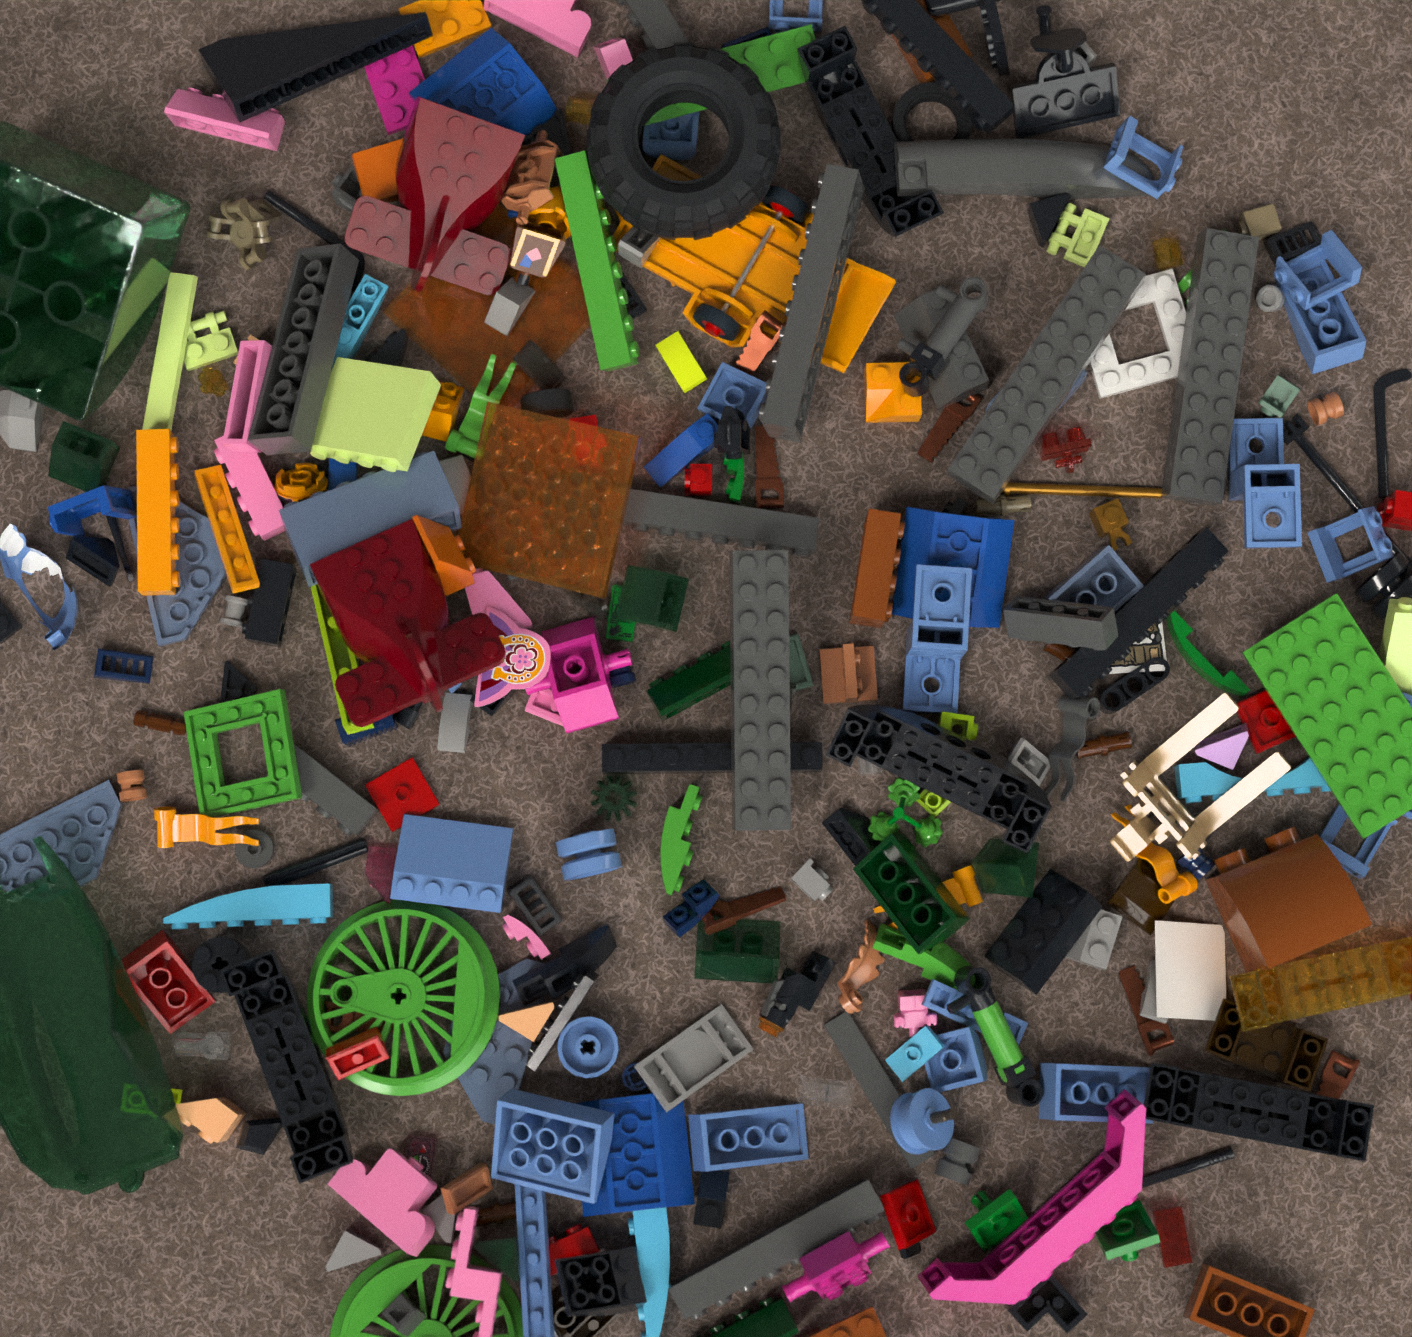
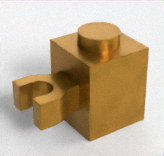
M1118 498L1092 509L1089 516L1099 538L1108 535L1109 545L1114 551L1118 550L1115 543L1116 539H1122L1126 547L1132 544L1129 535L1122 531L1129 521Z

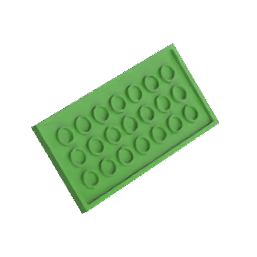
M1337 593L1242 652L1362 839H1365L1412 809V708Z

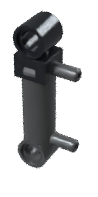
M977 277L966 279L960 286L959 294L943 285H939L935 291L936 295L952 304L924 343L919 342L917 347L905 339L899 340L897 348L910 355L911 361L906 363L899 372L902 387L907 395L919 397L927 392L929 388L928 377L933 380L937 378L945 367L944 360L976 315L988 306L989 295L986 284L982 279ZM973 292L981 293L976 298L968 297ZM913 376L921 377L920 380L915 383L908 382V380Z

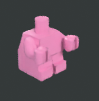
M925 989L897 991L899 1012L894 1015V1027L909 1028V1037H913L920 1031V1027H924L926 1024L928 1026H931V1024L937 1025V1014L921 1005L926 995Z

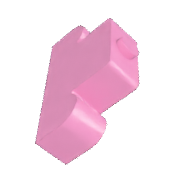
M484 0V10L576 57L581 53L591 28V19L588 14L580 10L573 11L578 0Z
M265 340L240 341L222 443L234 452H262L248 441V436L272 348Z
M388 1149L373 1168L363 1162L353 1160V1163L341 1167L328 1183L333 1190L409 1255L417 1257L435 1232L434 1221L427 1215L419 1213V1210L436 1190L437 1183L422 1171L424 1166L412 1156L408 1159L403 1154Z

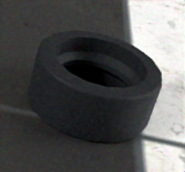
M552 388L528 393L520 399L523 420L527 422L560 419L569 416L574 411L571 391L568 389Z

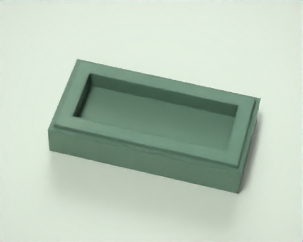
M799 634L789 636L790 693L814 685Z

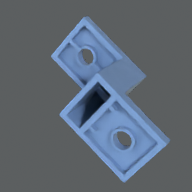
M1283 418L1234 419L1228 457L1229 501L1243 500L1244 548L1302 547L1300 464H1284ZM1251 439H1258L1262 443L1260 453H1253L1249 449ZM1269 512H1273L1279 517V524L1275 528L1268 526L1265 518Z
M916 565L913 620L907 629L902 711L938 714L942 711L956 714L958 712L960 659L968 650L972 568ZM939 587L946 588L950 593L949 600L946 602L938 601L934 595L935 590ZM928 678H934L939 684L938 690L934 693H930L924 688V681Z

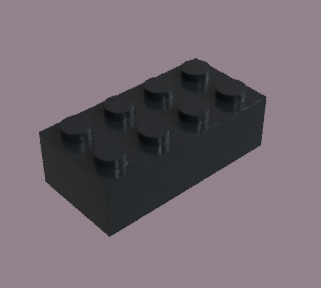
M1049 869L984 957L999 971L1037 995L1103 906L1087 890L1054 870Z

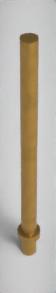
M1009 481L1002 491L1005 496H1009L1010 493L1165 499L1161 498L1162 488L1011 483Z

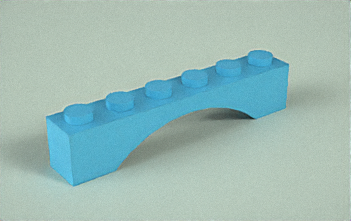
M1308 756L1300 765L1281 776L1263 792L1267 793V797L1284 795L1283 790H1294V794L1311 793L1310 788L1321 787V792H1331V790ZM1206 762L1179 764L1174 767L1177 798L1185 799L1186 804L1202 802V797L1212 796L1213 801H1216L1243 779L1219 771Z

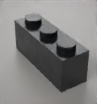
M261 559L260 566L256 565L255 567L260 585L259 588H255L254 592H250L248 608H251L249 618L244 619L242 634H245V639L248 642L280 648L297 568L292 564Z

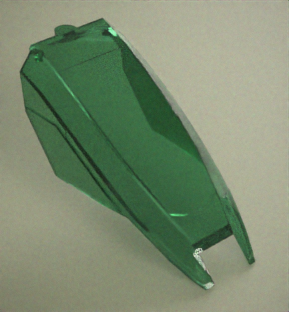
M41 836L33 838V841L49 874L7 893H4L0 885V1125L20 1162L52 1188L79 1191L83 1195H88L118 1183L119 1188L123 1192L133 1193L142 1186L145 1176L144 1172L179 1158V1151L184 1136L157 1045L128 973L110 936L87 895L65 863Z

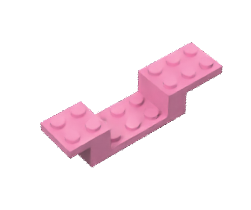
M467 1206L464 1208V1212L460 1211L458 1213L456 1230L461 1232L459 1240L453 1243L451 1259H455L456 1262L455 1268H451L448 1272L446 1288L451 1289L450 1296L484 1301V1303L480 1302L477 1308L475 1322L480 1323L479 1332L475 1331L473 1337H492L503 1270L470 1264L479 1208Z

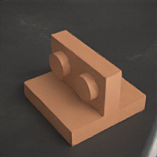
M854 643L843 644L841 648L819 649L823 704L878 700L874 646L854 647Z

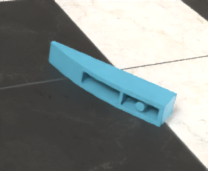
M367 274L364 275L348 302L332 368L337 357L354 359L389 289V286Z
M330 883L278 885L242 890L218 896L164 917L163 924H171V929H188V924L199 923V928H216L217 922H227V927H244V921H255V926H271V920H282V925H298L299 919H310V924L327 923V918H334L333 885Z
M666 1207L633 1211V1218L628 1219L630 1236L635 1235L636 1238L634 1249L647 1302L638 1308L639 1321L645 1320L646 1332H641V1337H659L664 1319L670 1271V1235Z

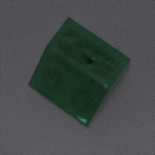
M63 421L52 444L48 476L85 492L103 486L120 447L112 440Z
M627 565L615 618L661 631L677 632L689 579L662 571Z

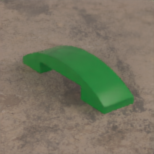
M1175 610L1169 614L1166 621L1170 635L1178 651L1193 670L1206 681L1225 692L1243 696L1250 691L1232 670L1222 676L1186 639V636L1193 629Z

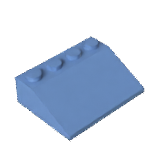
M404 814L390 899L501 913L505 898L513 828Z
M510 1089L497 1100L491 1178L595 1204L612 1141L614 1113Z

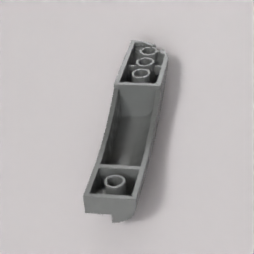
M948 139L899 141L894 143L897 196H919L931 189L934 195L993 194L1050 198L1068 193L1070 194L1069 200L1150 195L1103 168L1110 146L1035 139ZM1128 151L1125 160L1121 164L1141 176L1155 181L1148 167L1137 156Z

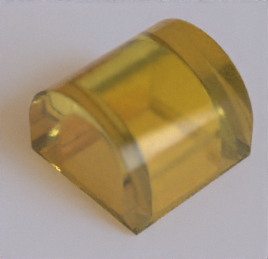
M569 95L566 105V120L589 125L591 109L595 100Z
M1163 237L1152 242L1158 270H1166L1183 265L1177 239Z

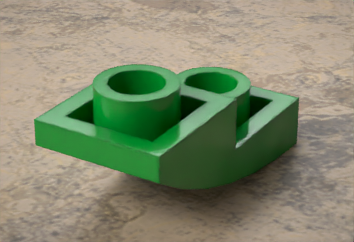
M725 455L723 465L727 466V474L736 476L735 479H729L726 493L730 494L729 502L739 505L744 482L743 455L742 459L737 460L726 459Z

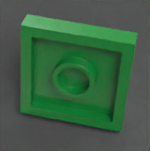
M1010 1189L993 1202L985 1191L977 1192L983 1202L976 1195L971 1198V1203L979 1212L964 1223L984 1253L1015 1231L1028 1219L1019 1201Z
M1140 1200L1124 1206L1116 1213V1217L1112 1222L1103 1225L1095 1232V1238L1107 1260L1121 1256L1124 1261H1134L1139 1256L1137 1250L1160 1243L1159 1234Z

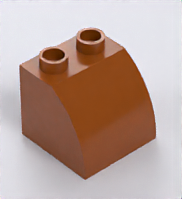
M1295 826L1264 838L1269 853L1253 860L1249 859L1244 847L1215 859L1214 862L1219 874L1205 879L1245 971L1270 969L1373 925L1352 882L1330 848L1317 834L1300 839Z

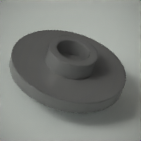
M260 830L244 832L243 835L259 840V846L236 843L235 855L238 861L249 868H260L266 865L274 852L271 838Z

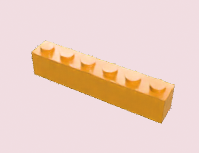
M170 429L136 430L138 592L143 596L176 595V587H180V573L176 571V560L180 559L179 544H175V533H179L180 530L179 518L175 517V507L179 506V492L175 490V480L179 479V466L175 463L174 453L179 451L178 437H174Z

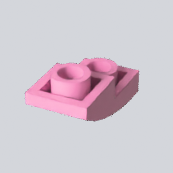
M510 915L503 917L506 924L502 925L510 940L515 937L520 942L528 937L530 941L526 945L534 958L539 955L541 960L551 955L547 946L529 927Z

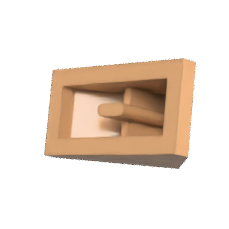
M550 1001L498 1014L497 1018L498 1021L534 1042L553 1011L554 1004Z

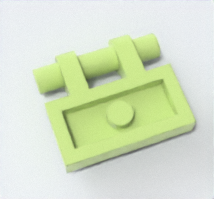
M1067 203L1058 219L1059 222L1055 232L1050 234L1047 252L1056 255L1059 247L1066 248L1067 251L1063 259L1085 267L1096 251L1110 218L1086 208L1082 216L1078 217L1074 215L1076 206ZM1068 226L1076 227L1072 239L1064 236Z
M225 311L215 314L210 312L205 314L206 317L190 321L188 341L184 355V363L188 371L238 355L239 352L230 327L220 330L218 326L219 323L228 321ZM210 327L211 334L199 338L196 337V331Z

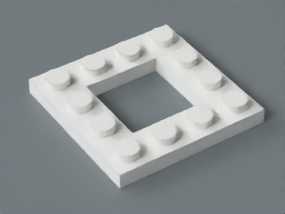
M1173 269L1145 276L1144 283L1125 309L1128 310L1153 303L1168 351L1119 364L1110 334H1108L1089 363L1099 399L1177 378L1186 311Z

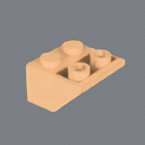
M226 1097L176 1104L173 1108L178 1113L176 1118L188 1127L191 1124L201 1130L198 1134L211 1144L213 1141L217 1143L226 1141L247 1114Z

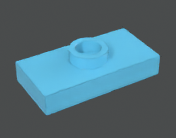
M926 1025L885 1061L903 1082L942 1050L945 1045L934 1031Z

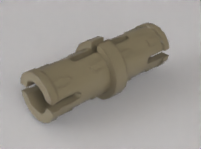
M1000 495L994 504L985 499L975 500L976 516L1001 515L1003 517L1010 513L1031 512L1030 495L1014 497Z

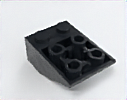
M634 1247L555 1260L567 1317L604 1316L632 1312L647 1302Z

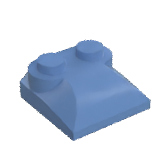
M699 111L644 126L642 150L652 158H659L660 154L673 160H688L694 157L697 145Z
M722 362L697 409L705 414L708 413L712 418L720 421L724 406L737 408L744 413L747 423L752 428L759 415L761 405L766 402L768 396L766 394L767 383Z
M973 1026L937 1035L945 1047L925 1063L931 1089L943 1092L987 1080L985 1057L979 1036Z

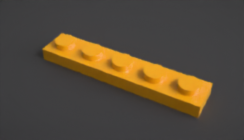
M217 465L195 470L194 476L232 593L259 588L260 582L222 466Z

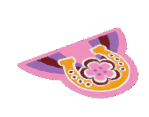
M486 607V615L490 617L505 647L506 659L501 665L478 675L475 707L493 703L507 695L511 689H525L539 683L546 676L550 666L551 652L547 641L531 630L518 628L510 617L492 607Z

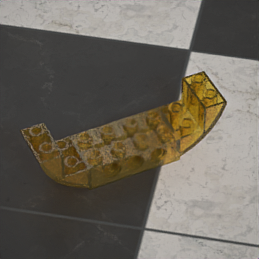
M1412 936L1286 962L1270 969L1252 970L1231 975L1230 981L1242 1032L1268 1027L1270 1024L1412 994Z

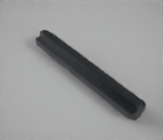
M361 838L265 874L263 876L265 886L283 885L368 853L367 841Z

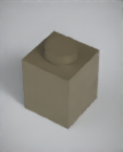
M1274 203L1243 212L1238 219L1239 222L1236 224L1239 234L1259 237V240L1275 236L1282 229Z

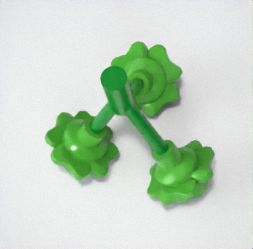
M901 777L896 778L895 782L888 786L890 791L888 797L894 800L899 807L893 810L894 816H888L883 812H879L877 816H871V824L868 830L873 833V839L883 841L889 834L897 833L899 825L895 822L897 820H905L915 826L914 833L916 834L915 842L917 844H921L924 848L930 844H936L943 833L940 827L941 820L936 819L933 815L919 821L908 816L904 807L905 805L910 807L914 801L920 799V793L918 792L920 787Z

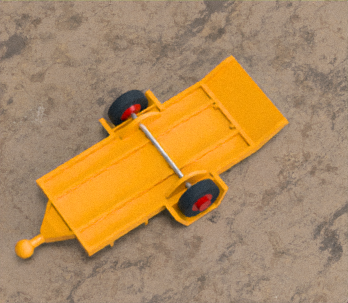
M660 154L652 168L661 176L671 180L690 181L701 178L700 175ZM770 185L769 191L761 203L756 205L747 214L746 219L731 229L726 228L714 233L712 237L694 240V238H676L675 240L660 238L643 267L668 280L673 287L677 285L693 294L682 312L693 327L731 348L743 347L751 334V329L764 310L781 322H787L788 317L785 315L788 300L793 299L792 282L795 274L799 275L801 267L798 264L801 249L806 248L805 231L807 224H812L814 214L808 213L809 207L793 192ZM614 209L620 221L613 234L617 244L616 252L618 253L619 241L633 225L625 221ZM847 258L821 364L842 373L846 371L896 283L895 279ZM764 322L762 323L763 330L774 337L777 331Z

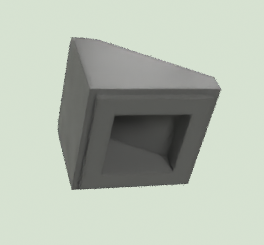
M402 1292L382 1313L391 1325L406 1337L426 1317Z

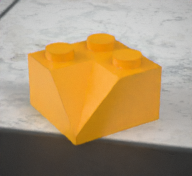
M909 362L866 363L864 369L866 423L920 421L922 416L921 396L912 397L907 395L899 378L901 368ZM913 376L908 380V382L915 383L919 381L921 377Z

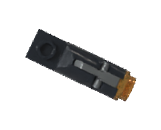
M812 950L801 973L786 967L780 979L773 981L769 995L759 1014L758 1020L760 1023L757 1027L777 1038L779 1033H783L786 1025L791 1021L798 1006L810 1011L836 962Z

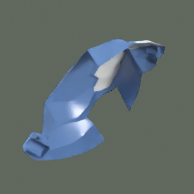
M9 524L0 537V560L5 578L15 580L44 621L40 623L50 630L44 638L51 644L52 649L56 650L67 643L74 629L78 614L76 590L73 588V591L70 593L57 562L44 553L28 547L25 535L19 533L16 526ZM48 567L50 575L54 576L59 573L64 583L65 600L55 618H50L43 613L33 601L23 583L22 572L31 575L34 571H41L43 568Z

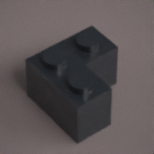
M1053 1275L1043 1282L1040 1281L1026 1299L1019 1300L1016 1304H1006L1004 1306L1027 1332L1047 1313L1067 1334L1088 1315Z

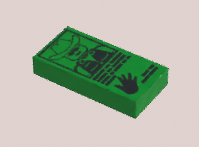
M612 586L606 632L607 640L633 643L640 588Z

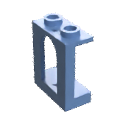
M770 0L769 29H774L776 33H781L812 24L814 34L816 31L821 32L823 0H809L808 18L783 17V0Z
M1129 115L1116 130L1103 168L1158 199L1165 191L1169 192L1175 184L1176 178H1174V174L1183 161L1180 156L1184 146L1179 145L1171 154L1135 133L1138 120ZM1128 149L1154 162L1160 169V179L1151 181L1122 165L1121 163L1125 160Z
M1330 230L1322 234L1321 245L1296 258L1285 262L1281 256L1277 257L1274 275L1276 280L1280 284H1284L1288 289L1292 300L1295 303H1299L1304 310H1307L1359 283L1362 266L1335 233ZM1328 260L1341 277L1309 292L1296 275Z
M1375 506L1360 509L1357 513L1328 526L1307 532L1327 583L1343 579L1394 557L1392 543L1384 532L1382 518L1376 511ZM1364 526L1373 551L1344 563L1334 538Z
M1338 804L1319 837L1330 848L1345 871L1358 879L1364 878L1370 869L1368 864L1391 826L1396 825L1398 821L1394 820L1369 835L1355 858L1331 844L1347 818L1346 813Z

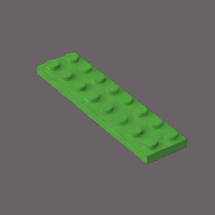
M812 24L721 48L720 50L728 52L729 56L740 64H746L759 77V81L766 92H772L805 83L797 48L814 41L815 36ZM693 103L671 104L656 112L645 126L706 110L707 108Z

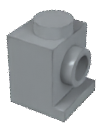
M810 858L790 880L813 902L818 898L823 901L833 889L827 882L829 879L827 874L819 867H816L815 870L811 867L814 861Z

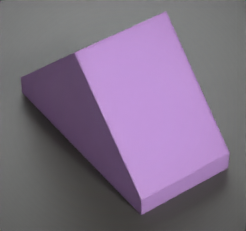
M1246 723L1204 738L1194 746L1196 754L1233 770L1249 737Z

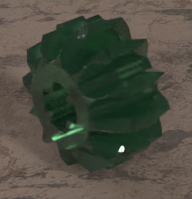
M608 775L607 786L600 780L597 782V785L602 789L601 792L598 790L591 791L592 795L600 797V799L591 801V805L598 806L602 804L596 811V814L600 816L606 810V821L611 820L612 813H615L618 822L621 821L620 811H623L629 817L631 812L626 808V805L630 807H636L637 805L635 801L628 800V798L637 796V792H626L632 786V783L628 781L621 786L622 776H618L616 784H613L611 775ZM615 791L616 795L622 796L621 800L618 799L619 804L613 805L611 801H606V797H610L609 793Z

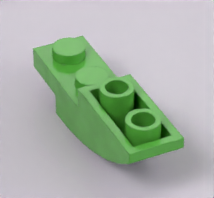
M689 784L680 809L669 806L662 833V877L666 894L672 896L673 891H680L684 876L680 875L683 865L689 866L694 853L693 850L689 849L691 843L681 840L683 835L688 837L693 821L689 820L692 809L698 811L703 797L698 794L700 787Z
M882 923L877 931L872 947L884 954L922 967V977L930 980L934 979L956 990L958 989L954 983V976L957 970L963 966H971L959 953L943 942L922 954H917L900 930ZM972 975L970 978L971 986H973L975 983L974 975Z

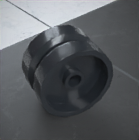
M1400 552L1396 553L1394 557L1379 567L1354 592L1363 602H1369L1378 594L1381 595L1371 608V611L1380 620L1384 619L1387 615L1389 599L1412 597V570L1402 578L1399 577L1408 567L1409 563Z

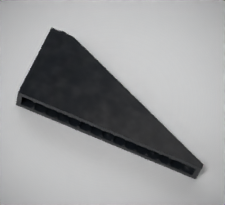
M425 12L226 38L198 49L208 75L238 121L242 122L432 37L433 34L428 16Z

